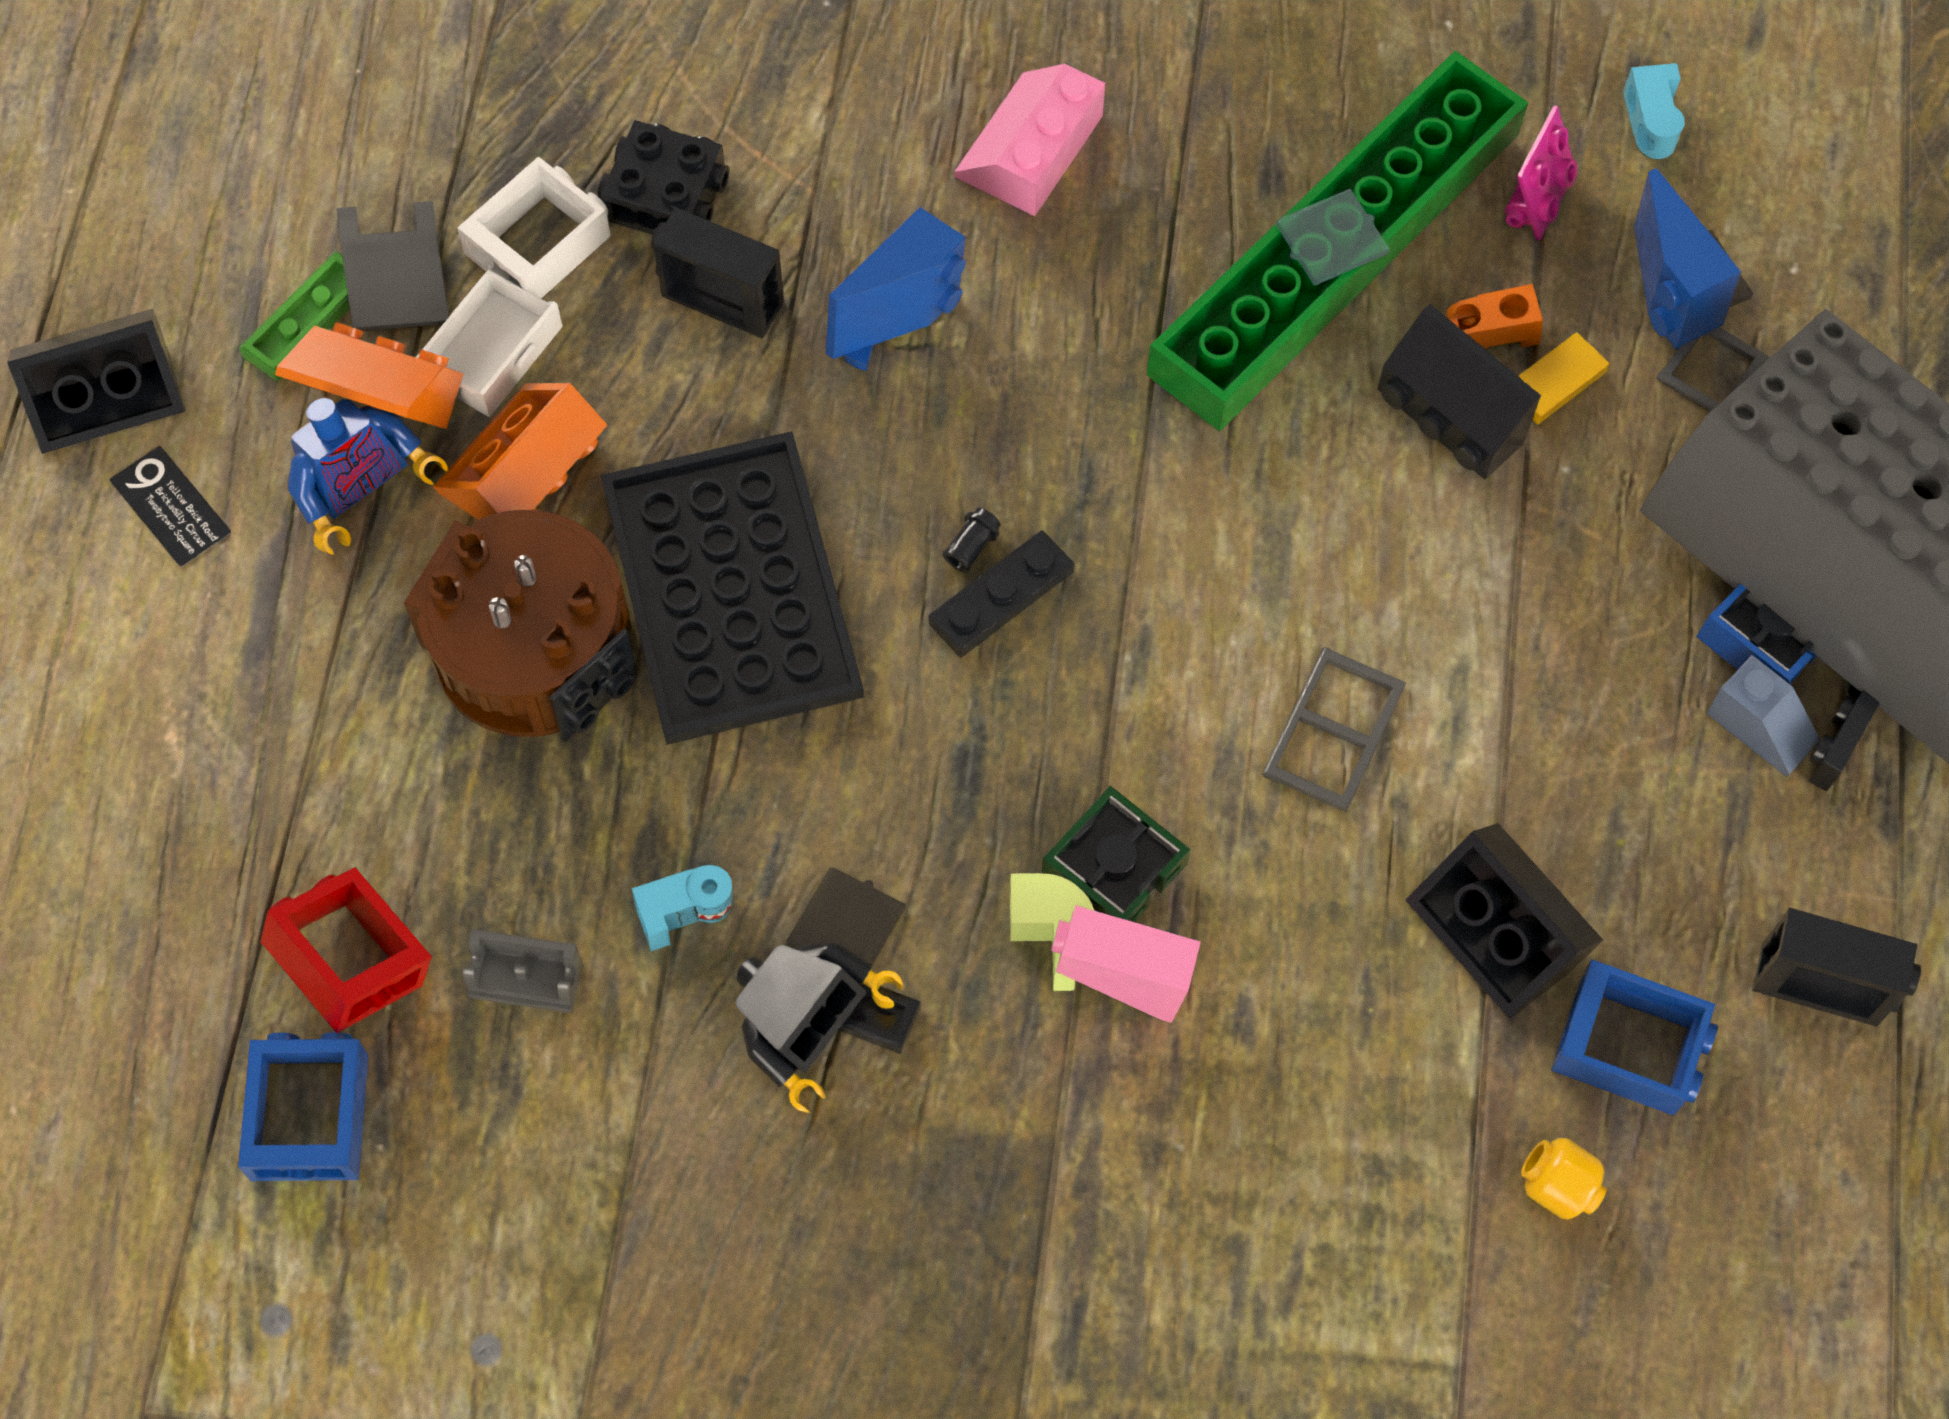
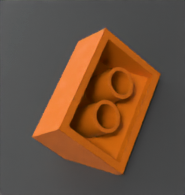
M335 322L333 331L314 326L277 365L276 376L447 429L464 374L447 368L449 362L447 357L421 349L419 357L415 358L404 354L406 344L381 336L377 337L376 344L374 345L361 340L364 331Z
M525 383L452 464L448 471L435 483L433 488L440 495L478 520L505 511L537 510L536 507L546 495L554 493L563 486L568 478L566 472L577 460L589 455L596 448L599 442L597 437L608 425L571 383Z

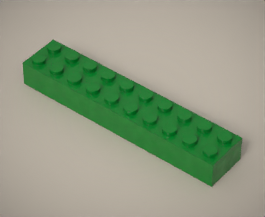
M1455 50L1150 345L1147 376L1220 432L1519 136L1529 102Z

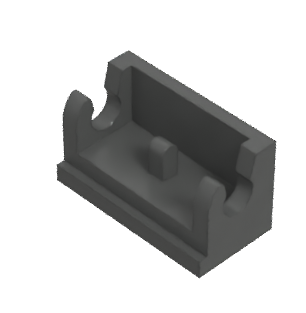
M471 930L468 942L469 949L472 952L470 967L464 966L463 969L464 982L468 988V998L566 1013L573 1012L583 966L577 945Z

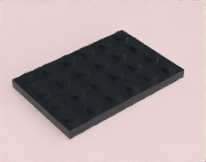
M792 431L601 475L666 745L864 698L862 681Z

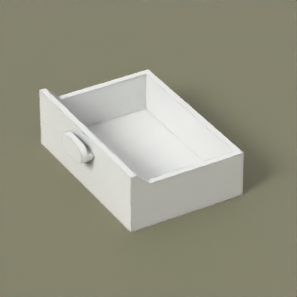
M488 269L422 350L449 358L447 368L464 373L456 398L490 417L563 327L558 304L554 301L546 302Z

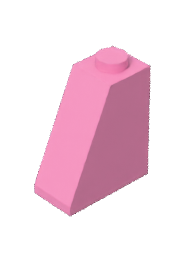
M1075 906L1069 923L1062 920L1059 921L1051 951L1060 954L1056 972L1160 1020L1172 1023L1188 993L1201 942Z

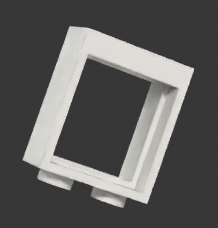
M539 156L457 227L463 251L467 257L485 271L491 270L540 299L611 236L607 218L608 209L603 201L591 192L588 194L584 193L575 186L572 178L565 170L559 166L551 167ZM545 197L579 225L533 266L500 240L499 237Z

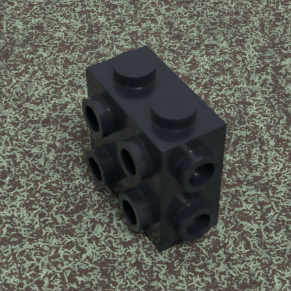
M634 120L627 137L621 136L617 143L614 156L615 164L610 174L605 173L602 176L597 196L608 209V222L653 235L657 226L661 222L666 223L676 207L711 222L713 215L712 202L717 192H724L728 183L730 168L725 165L723 146L721 144L715 143L704 136L693 137L675 132L661 124H647Z

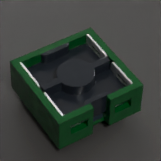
M1110 785L1044 856L1042 873L1061 876L1073 882L1087 895L1094 911L1136 922L1148 909L1150 892L1155 888L1162 893L1188 865L1191 849Z

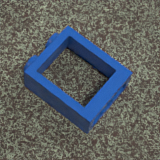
M1591 959L1581 976L1551 1071L1674 1116L1686 1101L1693 1103L1700 1090L1704 1073L1697 1071L1696 1067L1700 1054H1709L1717 1034L1718 1025L1710 1022L1715 1004ZM1602 997L1686 1027L1669 1086L1584 1055Z
M336 1032L322 1034L321 1039H300L295 1034L272 1033L267 1036V1040H250L238 1167L250 1181L359 1180L368 1054L359 1039H354L352 1035L339 1032L336 1034ZM343 1063L337 1144L262 1145L269 1064Z

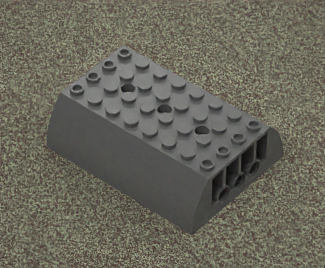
M1825 308L1703 419L1667 466L1639 511L1734 589L1740 584L1747 588L1750 593L1746 599L1759 609L1763 604L1771 608L1795 628L1792 633L1795 639L1804 646L1809 641L1812 642L1811 652L1860 692L1864 689L1880 702L1879 707L1949 764V403ZM1832 423L1846 425L1851 429L1853 435L1846 436L1840 434L1834 429ZM1913 486L1926 488L1932 493L1934 499L1927 500L1920 497L1914 491Z

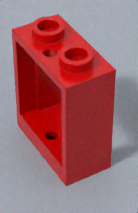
M356 867L338 876L332 874L322 878L311 890L295 898L285 897L276 902L267 912L260 941L336 1034L422 987L432 958L429 952ZM346 906L389 958L342 982L299 930Z

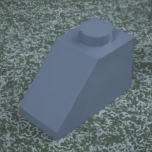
M1753 655L1722 686L1706 713L1786 777L1792 773L1820 741L1793 686Z

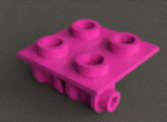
M1553 106L1517 175L1519 183L1515 189L1516 193L1514 192L1505 208L1507 224L1514 228H1521L1523 225L1532 226L1536 240H1541L1549 223L1555 221L1559 211V203L1567 188L1573 186L1577 176V163L1572 158L1568 144V130L1563 126L1558 106Z

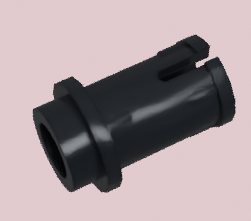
M977 508L974 512H968L965 515L963 528L948 548H945L942 552L945 561L960 572H968L971 568L970 566L989 541H996L999 536L998 529L1001 526L999 520L983 508Z

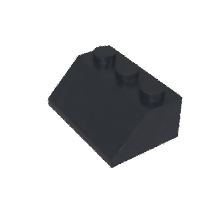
M1431 304L1423 309L1384 363L1377 388L1391 407L1404 411L1417 422L1420 430L1428 438L1438 440L1454 454L1455 459L1461 466L1467 470H1474L1484 480L1524 444L1541 398L1538 392Z
M154 309L10 350L7 363L42 454L185 412L170 354Z
M1499 823L1472 831L1406 899V902L1508 1018L1515 1016L1568 975L1603 941L1601 936Z

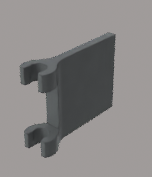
M433 201L413 202L414 230L359 234L356 207L336 208L338 218L337 231L353 328L362 331L434 326L443 325L449 318Z

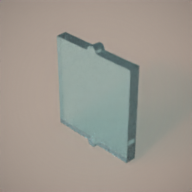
M1351 189L1277 219L1276 222L1277 228L1291 248V258L1298 259L1314 286L1389 253V247L1374 226V216L1367 215Z

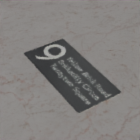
M158 446L110 478V482L180 567L231 534V530L161 446Z

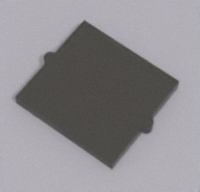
M830 866L789 935L786 945L798 950L803 945L837 943L873 966L906 909V904L875 889L872 881L866 880L863 883Z

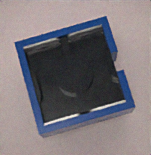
M1740 584L1709 615L1696 637L1737 670L1753 655L1791 684L1800 675L1807 663H1811L1817 657L1810 651L1813 643L1809 641L1804 646L1792 636L1795 628L1766 604H1763L1760 609L1746 599L1750 591Z

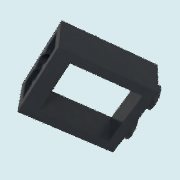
M676 207L667 222H661L657 226L651 241V248L654 249L656 260L655 272L659 278L662 297L763 339L784 304L779 250Z
M1789 907L1762 943L1752 991L1877 1027L1890 1012L1896 1013L1899 1010L1902 1000L1906 995L1912 996L1917 989L1921 976V965L1914 963L1918 944Z

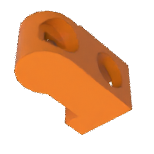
M1533 284L1464 299L1451 305L1445 313L1450 321L1484 349L1520 342L1521 348L1540 345L1543 318Z

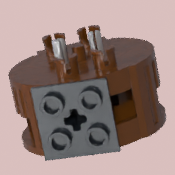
M538 510L505 511L477 520L473 528L454 521L404 602L419 644L422 648L426 649L438 682L446 697L470 721L496 733L518 737H537L560 732L562 740L566 742L576 732L583 733L589 729L596 721L599 711L613 698L619 699L631 689L635 682V677L638 675L628 635L632 625L620 574L612 555L600 539L581 524L555 513Z

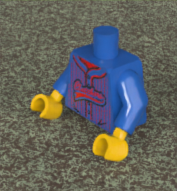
M321 398L312 402L306 410L310 423L292 436L291 443L295 456L291 459L287 485L288 491L307 523L313 522L317 528L313 537L315 546L324 553L334 555L328 545L329 535L335 532L339 542L348 547L351 544V536L347 529L331 524L326 514L334 520L407 467L408 464L404 459L407 456L414 461L413 471L415 475L430 485H434V483L424 474L426 464L430 461H436L437 465L445 472L448 471L446 462L436 454L422 450L419 446L422 441L396 414L369 405L359 409L349 399H342L335 404L331 399Z

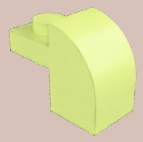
M1043 873L1011 874L1010 941H1052L1053 944L1059 921L1062 920L1069 923L1075 906L1094 911L1092 903L1079 887L1061 876ZM1052 952L1053 991H1074L1075 980L1056 972L1060 954Z

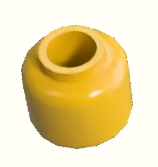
M1557 1138L1552 1142L1543 1140L1538 1143L1528 1155L1521 1170V1175L1526 1179L1524 1186L1528 1197L1561 1219H1572L1583 1211L1586 1214L1593 1213L1603 1201L1607 1191L1606 1187L1602 1185L1604 1177L1602 1162L1567 1138Z

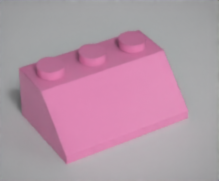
M1066 64L1024 72L954 171V177L1036 216L1103 117L1105 83Z

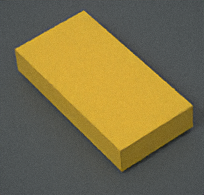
M1578 332L1574 333L1518 376L1541 395L1533 417V421L1537 425L1608 371L1610 363Z

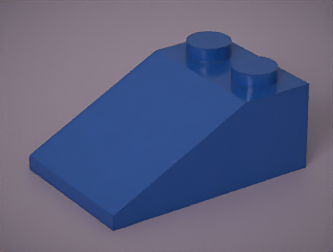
M1655 168L1649 171L1634 224V233L1650 322L1657 334L1662 337L1665 336L1676 350L1680 346L1724 324L1741 271L1660 171Z
M919 207L829 295L826 355L835 359L871 344L875 345L930 326L943 312L946 314L950 313L962 296L960 282L961 274L966 265V260L963 259L966 237Z

